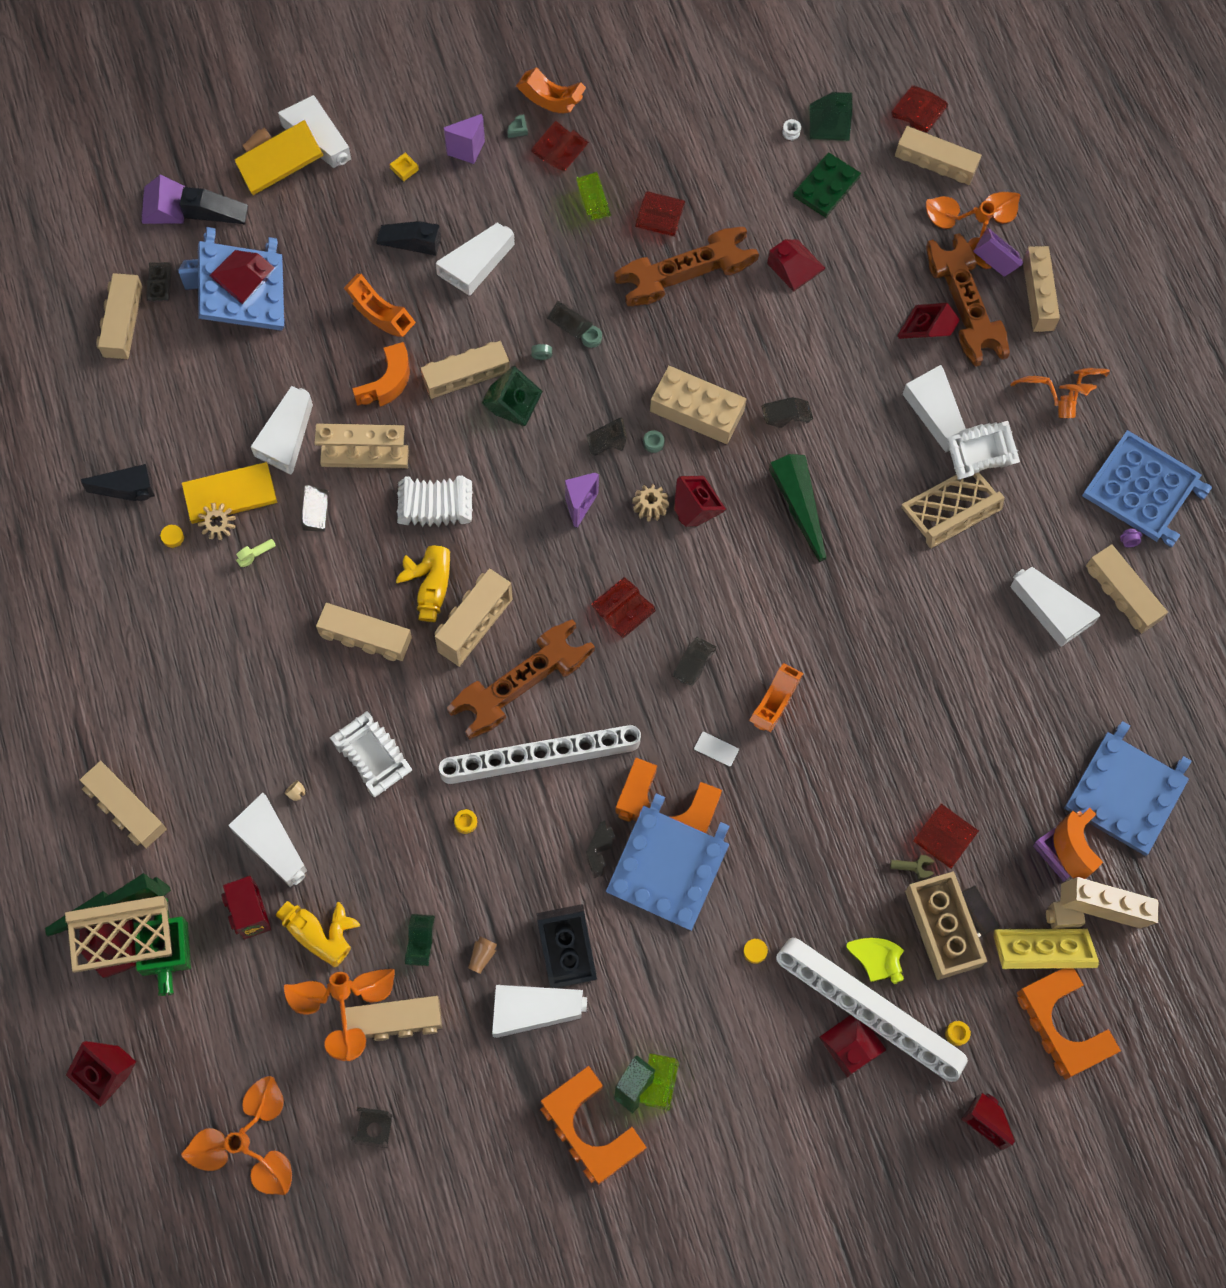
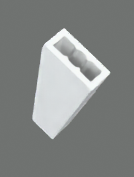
M314 95L278 112L281 125L285 130L303 120L307 122L324 155L320 158L333 168L351 160L349 146Z
M499 223L494 224L436 262L437 275L470 296L515 245L514 233L507 226H502Z
M940 365L907 383L903 396L943 450L948 452L950 450L946 438L966 428L944 369Z
M290 387L251 445L254 457L290 475L294 471L313 406L310 394L305 389Z
M1033 567L1026 571L1022 569L1013 576L1014 581L1010 587L1061 647L1095 624L1100 617L1097 611Z
M262 793L228 826L289 887L293 884L297 885L304 879V873L307 870L268 798Z
M496 985L493 1037L507 1036L580 1019L581 1013L586 1012L587 997H583V990Z

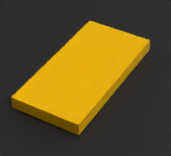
M303 120L234 160L250 192L255 195L324 155L307 122Z
M267 462L182 483L192 524L205 521V519L199 518L198 515H207L203 510L205 506L212 511L211 503L216 504L217 510L221 503L225 504L223 512L231 508L232 512L228 515L277 503Z

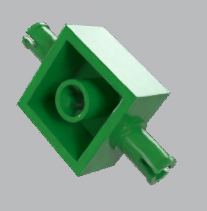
M162 914L154 915V920L148 921L146 924L157 930L163 923ZM168 915L172 956L136 962L137 971L142 976L158 975V996H166V993L168 995L174 994L172 973L191 969L188 922L183 917L169 918ZM134 923V931L140 923ZM144 926L135 938L146 944L154 933ZM157 936L149 948L155 952L163 951L159 948L163 947L165 941ZM135 942L137 955L143 947Z

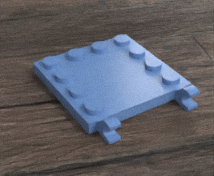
M207 227L206 233H204V242L199 241L198 319L282 331L284 328L282 254L276 253L277 238H268V243L265 244L266 252L215 244V228ZM234 250L259 253L275 267L268 279L243 305L210 277V274Z
M1127 430L1082 496L1157 542L1161 537L1166 545L1173 547L1180 534L1167 528V526L1192 490L1196 496L1204 500L1212 487L1199 480L1202 476L1200 473Z
M1122 721L1114 734L1109 732L1105 734L1064 809L1069 812L1074 811L1077 813L1081 811L1084 813L1091 808L1096 815L1088 823L1147 856L1189 780L1183 774L1189 767L1191 760L1183 756L1173 770L1123 741L1122 739L1130 725Z
M656 794L650 808L643 806L606 892L692 931L729 847V843L723 840L730 826L720 822L715 837L659 813L666 797Z

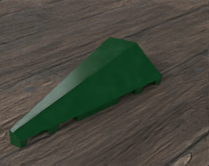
M788 454L770 462L769 472L789 504L788 509L818 561L826 560L806 456Z
M143 873L110 895L102 891L72 911L164 896L171 890L170 886L158 877L151 879ZM66 916L45 928L46 936L49 937L68 930Z

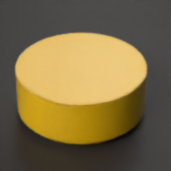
M177 525L164 527L160 534L164 545L170 548L178 547L184 540V534Z
M467 809L459 811L454 817L455 828L463 834L473 832L477 827L475 813Z
M760 939L749 940L743 949L745 959L753 964L761 963L766 958L768 952L766 944Z
M962 1021L950 1023L945 1030V1037L953 1046H962L970 1039V1029Z

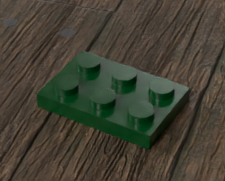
M828 152L794 191L793 197L827 218L859 180L861 172Z

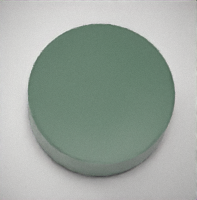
M596 326L585 327L581 333L582 343L589 348L599 346L602 342L601 330Z
M545 344L534 345L531 348V356L537 360L550 359L552 357V347Z
M655 430L647 432L643 437L644 448L651 453L661 451L665 441L663 434Z

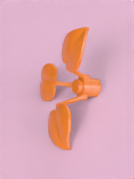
M1014 192L991 194L981 203L979 208L974 207L973 210L961 216H958L960 206L956 200L945 196L927 199L926 211L933 224L942 229H951L955 225L956 220H961L975 214L977 221L983 223L980 238L974 237L968 242L972 251H974L992 216L998 223L1006 224L1014 220L1018 212L1020 194ZM974 253L977 265L984 269L992 268Z
M1084 368L1074 371V374H1079L1077 384L1059 386V388L1070 390L1069 395L1061 396V400H1058L1053 383L1048 377L1026 376L1012 382L1011 387L1019 382L1047 384L1054 398V406H1058V418H1075L1078 392L1087 396L1090 391L1097 388V385L1081 384L1082 378L1089 374H1102L1107 377L1110 370Z
M394 969L372 971L359 975L354 981H349V976L345 972H336L330 976V983L327 984V989L322 983L315 981L291 985L285 984V998L288 1005L299 1014H313L319 1010L320 1003L325 1004L331 993L332 997L340 1002L343 1031L331 1032L326 1037L325 1050L335 1059L351 1061L359 1057L364 1051L366 1037L359 1028L347 1030L344 1000L348 998L351 991L355 996L361 995L362 999L366 1002H379L386 999L393 988L395 971Z
M272 1076L264 1077L254 1083L246 1092L243 1099V1111L245 1114L255 1117L244 1128H241L239 1132L228 1134L226 1138L216 1129H204L192 1139L181 1156L198 1169L215 1171L227 1163L228 1155L226 1150L230 1153L243 1152L245 1155L260 1161L254 1165L251 1171L252 1184L258 1191L265 1194H287L292 1182V1169L287 1157L275 1150L268 1152L264 1158L248 1149L250 1140L245 1134L259 1118L264 1121H271L281 1113L284 1099L275 1079Z

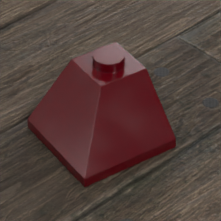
M785 239L769 250L767 264L793 292L825 270V267L799 240Z
M234 250L210 274V277L243 305L268 279L275 267L259 253Z
M948 303L915 305L897 337L903 339L951 336L960 319Z
M679 476L677 478L674 510L678 515L679 521L685 527L699 526L727 510L704 476Z
M133 919L128 920L122 927L131 935L134 932ZM110 923L103 924L98 933L107 939L116 927ZM87 928L80 929L79 942L83 943L91 931ZM119 931L111 942L121 949L130 937ZM94 935L86 947L96 953L105 941ZM134 940L124 951L130 956L136 955ZM108 944L100 954V957L105 960H112L118 951ZM85 949L81 952L88 962L94 956ZM136 962L95 970L102 978H108L136 967Z
M852 1015L819 1037L847 1078L886 1051V1048L874 1031Z
M84 1041L81 1043L66 1076L101 1107L129 1077L136 1061L120 1046Z
M981 1093L976 1097L961 1120L1000 1150L1012 1146L1015 1140L1003 1108L998 1105L999 1101L990 1094L984 1095Z

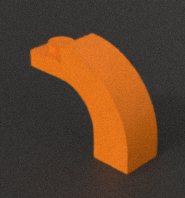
M537 67L526 71L516 85L532 102L556 113L571 112L575 104L582 99V93L586 89L581 82L568 87L556 85L548 80Z
M356 274L344 287L354 300L352 304L371 323L386 333L403 337L416 323L404 307L394 306L381 298L362 274Z
M404 342L384 347L388 368L382 378L375 382L352 388L357 406L361 404L367 405L375 400H378L380 407L396 399L405 389L409 380L410 366Z
M783 663L778 669L766 695L753 712L749 721L754 723L756 728L771 732L789 703L804 673Z
M1091 808L1084 813L1072 811L1056 826L1054 831L1055 851L1061 864L1073 879L1076 877L1086 879L1103 863L1088 846L1084 837L1085 825L1096 815Z

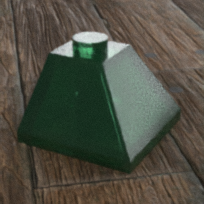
M831 92L810 103V139L850 140L852 93Z
M512 366L490 385L482 404L496 416L518 425L526 426L543 391L517 367Z

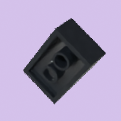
M583 904L537 913V923L550 988L597 980Z

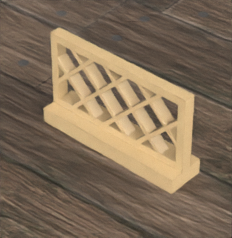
M978 472L973 475L977 480L976 484L963 482L964 478L958 480L957 475L903 503L901 508L926 537V544L933 548L1002 510L1005 497L1000 491L996 493ZM950 485L960 487L958 494L945 492L946 488ZM962 487L974 489V496L962 495ZM977 490L986 491L990 496L985 499L976 497ZM932 495L941 496V503L928 502V497ZM944 497L957 499L956 506L943 504ZM959 500L972 502V506L969 508L958 507ZM914 505L924 506L923 513L913 512L910 507ZM926 507L939 509L938 516L925 514ZM941 510L953 511L954 516L951 518L940 517ZM923 520L936 521V526L928 530L924 526Z
M158 896L65 912L66 922L68 923L72 972L172 956L167 913L168 904L165 897ZM162 914L163 923L157 930L146 924L152 916ZM135 919L140 925L131 935L122 927L128 920ZM110 923L116 928L106 939L98 933V930L103 924ZM144 926L154 933L146 944L135 938ZM85 927L91 933L81 943L75 939V929ZM119 931L130 937L121 949L111 942ZM94 935L105 941L96 953L86 947ZM159 936L165 941L166 950L155 952L149 946ZM134 940L143 948L137 955L130 956L124 951ZM108 944L118 951L112 960H105L100 957V954ZM83 949L94 955L88 964L78 965L77 957Z

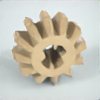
M654 484L649 489L644 485L642 486V491L637 490L635 492L636 497L632 500V504L635 505L633 510L635 513L639 512L640 519L646 516L648 522L651 520V517L658 521L660 515L665 516L666 509L669 508V502L667 501L668 494L662 493V487L656 490Z
M211 503L212 511L205 506L203 510L207 515H198L199 518L205 519V522H199L198 526L206 525L207 528L202 531V534L211 531L210 539H213L217 532L218 539L222 540V531L225 535L230 536L231 533L226 528L235 529V525L229 524V521L236 520V517L227 516L232 512L231 508L223 512L225 507L223 503L220 504L218 510L216 504ZM213 516L222 517L223 521H220L222 522L220 527L212 525L211 522H214V520H211Z

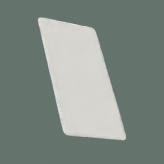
M702 732L694 748L696 751L728 766L732 765L739 751V748L705 732Z

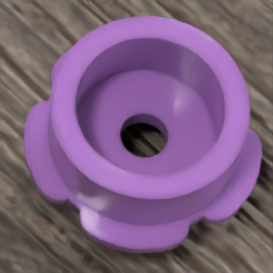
M1127 529L1120 536L1121 542H1123L1125 547H1135L1141 543L1140 537H1142V533L1136 531V529Z

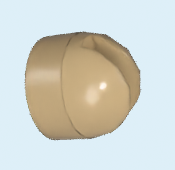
M297 780L287 788L285 794L290 799L298 801L301 800L300 795H305V788Z

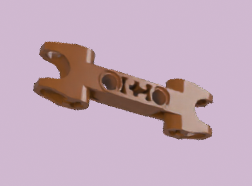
M745 227L725 228L714 232L708 237L710 245L688 251L653 265L647 257L634 260L614 273V279L619 284L633 283L637 286L636 289L625 296L627 306L647 305L665 296L663 288L701 276L713 270L722 268L725 275L738 273L756 262L759 258V253L757 249L741 250L736 247V244L742 242L747 237Z
M960 233L954 234V239L952 240L954 250L952 251L941 249L934 240L928 241L926 250L930 271L935 279L945 276L956 307L966 329L959 331V341L964 353L975 367L980 366L983 361L981 351L983 348L993 349L1002 360L1007 359L1010 351L1006 329L1001 320L990 322L972 275L969 270L976 268V259L971 246Z
M573 619L554 626L543 633L536 641L541 650L506 673L485 689L480 681H476L463 689L449 704L447 711L451 716L465 710L476 714V720L465 731L469 740L489 732L506 719V715L501 708L525 693L556 669L559 670L563 677H566L580 668L583 662L595 651V646L591 642L580 647H571L566 643L567 637L576 629V623ZM543 663L545 667L543 669H536L534 665ZM502 688L509 690L506 695L497 693Z

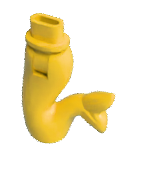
M432 545L427 547L425 555L418 565L405 555L403 558L405 570L396 579V583L407 582L424 576L429 572L421 584L417 595V610L420 612L419 620L426 622H436L437 614L441 613L440 608L446 595L450 569L449 549Z
M287 901L276 913V917L282 921V925L287 928L300 944L333 967H337L351 950L350 945L343 937V931L360 926L357 920L346 917L345 909L340 902H337L332 916L329 940L326 939L318 919L306 909H301L298 905L294 906Z

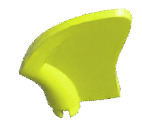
M863 938L847 943V950L865 967L870 982L891 978V982L897 984V982L904 980L899 961L904 950L897 944L880 938Z

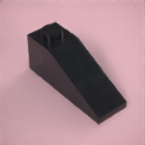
M183 187L180 207L184 218L245 224L248 212L247 204L206 189Z
M422 221L381 225L376 244L436 256L441 241L440 225Z
M146 464L81 479V483L87 493L129 501H145L155 496L151 474Z

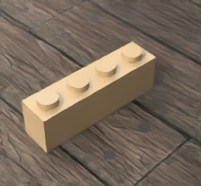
M908 126L898 143L895 157L903 161L914 163L921 168L932 170L940 175L968 185L972 181L982 156L979 153Z
M1049 246L1028 247L1023 258V266L1033 332L1054 331L1060 315Z
M113 273L112 280L108 282L109 295L108 299L104 301L105 315L100 321L101 335L97 337L96 341L97 348L103 357L129 358L142 292V284L138 275Z
M501 341L490 342L483 347L469 349L465 353L448 356L442 361L431 362L421 367L422 379L431 399L510 372L509 359Z
M1112 544L1093 556L1086 565L1089 574L1098 580L1102 585L1103 591L1112 597L1117 608L1125 613L1131 625L1138 629L1141 634L1160 622L1168 613Z
M329 603L325 604L316 625L318 633L326 640L332 641L335 639L341 641L347 647L357 646L366 653H378L390 661H396V659L403 661L412 639L410 629Z
M102 761L97 763L80 779L84 784L82 790L91 799L95 796L100 801L97 806L106 815L111 812L115 816L112 821L121 830L126 828L130 832L128 837L136 846L141 843L145 848L149 847L167 830L163 823Z
M1079 877L1061 884V907L1140 929L1158 923V900Z
M438 996L345 1008L347 1030L359 1028L364 1032L366 1039L374 1038V1041L388 1040L390 1035L397 1034L399 1038L411 1037L413 1032L423 1031L424 1035L435 1034L437 1029H442L440 1000Z

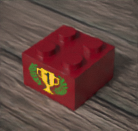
M251 876L223 885L225 893H222L221 897L225 907L232 914L228 916V920L236 935L240 934L245 940L272 930L259 888Z

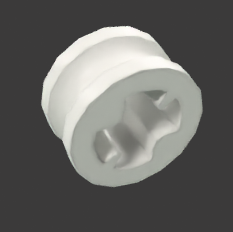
M793 119L787 120L783 125V136L787 140L797 139L800 136L801 124Z

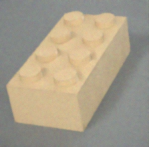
M668 366L651 398L650 412L724 444H728L745 410L747 398Z
M490 568L485 574L482 573L478 577L476 586L472 591L468 590L465 593L460 606L452 609L447 622L439 625L436 629L435 640L438 653L460 667L513 600L511 582Z
M954 871L910 884L907 887L905 893L936 979L940 980L982 967L987 962Z

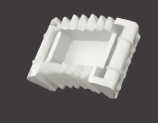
M1008 421L998 424L997 422L985 425L980 424L946 438L958 480L972 476L987 468H1002L1020 462Z
M457 476L454 482L449 478L447 482L443 479L442 483L437 480L433 485L431 480H429L428 484H426L425 480L420 484L418 478L414 483L410 477H405L398 482L397 522L399 524L409 525L412 520L414 526L419 521L422 527L425 523L431 527L433 522L439 527L442 521L446 526L449 521L453 525H455L456 520L460 524L472 522L473 491L471 480L463 476Z
M368 711L356 717L354 721L339 729L337 733L330 737L339 753L343 752L344 757H348L349 761H352L353 766H356L363 782L366 783L369 793L373 797L386 791L387 788L398 780L403 779L405 775L412 771V768L403 758V754L400 753L399 747L396 746L395 740L390 738L389 733L385 732L384 727L380 728L378 722L373 721Z

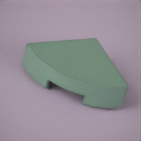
M524 114L517 116L508 126V138L528 135Z

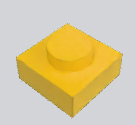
M406 153L390 163V169L403 181L419 171L418 164Z

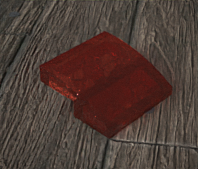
M912 85L891 113L893 118L909 122L911 128L928 133L946 110L948 103L932 92Z
M555 120L533 146L531 152L553 167L565 172L589 142L576 131L572 130V132H569Z
M646 191L635 227L675 237L686 201Z
M625 577L592 603V607L622 638L626 637L656 611L655 606L640 594L639 589Z
M940 804L913 842L952 869L979 830L946 806Z

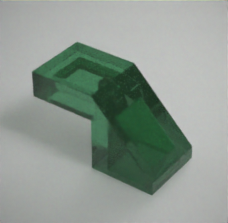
M411 915L408 927V946L405 954L406 965L429 966L435 916Z
M636 1055L616 1085L614 1099L633 1114L639 1107L641 1094L654 1081L655 1069Z

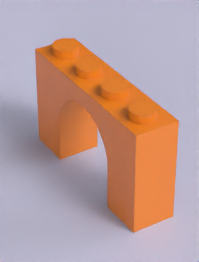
M635 758L616 806L615 813L618 814L619 818L631 822V820L637 821L643 806L651 807L648 800V792L655 777L657 765ZM700 782L690 808L685 813L670 818L707 833L722 790Z
M1062 968L1017 992L1019 996L1017 999L1021 1008L1027 1010L1031 1017L1029 1020L1032 1028L1041 1035L1043 1048L1048 1054L1051 1053L1055 1061L1054 1067L1057 1073L1063 1076L1065 1080L1121 1052L1109 1029L1082 1042L1069 1041L1056 1031L1052 1022L1054 1004L1058 999L1084 986L1074 968Z
M588 1066L541 1100L543 1107L540 1111L547 1121L551 1119L557 1126L554 1131L562 1142L567 1140L572 1148L568 1151L576 1162L581 1160L586 1167L583 1173L592 1184L595 1181L597 1185H600L644 1152L647 1147L633 1127L611 1143L598 1147L584 1143L577 1136L573 1127V1119L577 1109L603 1089V1085Z

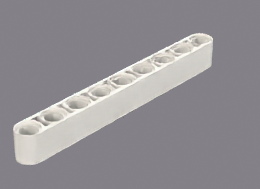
M627 725L448 757L440 762L439 772L441 779L445 783L454 784L632 752L640 745L641 733L636 726ZM633 735L636 737V740L628 742L624 737ZM605 739H611L614 742V744L611 746H605L602 743V741ZM582 743H588L591 745V748L583 750L579 746ZM566 747L569 749V752L560 754L557 752V749ZM544 751L546 756L544 758H537L535 753ZM515 755L524 757L521 762H514L512 760ZM493 759L501 761L499 766H491L489 763ZM470 763L479 765L476 770L470 771L467 769ZM448 767H453L456 769V771L451 775H447L444 773L445 769Z
M789 938L776 956L777 962L784 969L943 1079L950 1082H955L959 1079L968 1062L966 1055L799 939Z

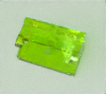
M594 172L576 178L586 213L590 215L591 220L611 216L598 173Z
M649 1054L640 1103L645 1104V1106L670 1111L679 1066L676 1058Z

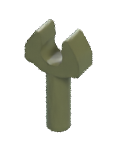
M920 855L919 859L915 862L891 860L890 869L914 871L919 880H925L932 877L934 872L924 871L922 865H932L934 860L927 855Z

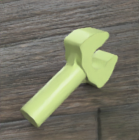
M270 539L252 549L248 546L243 548L236 554L238 557L237 563L240 567L252 564L254 557L276 546L275 542Z

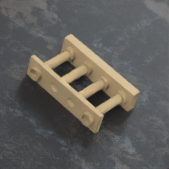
M316 424L315 445H322L321 467L408 468L409 448L408 445H404L405 427L404 425Z

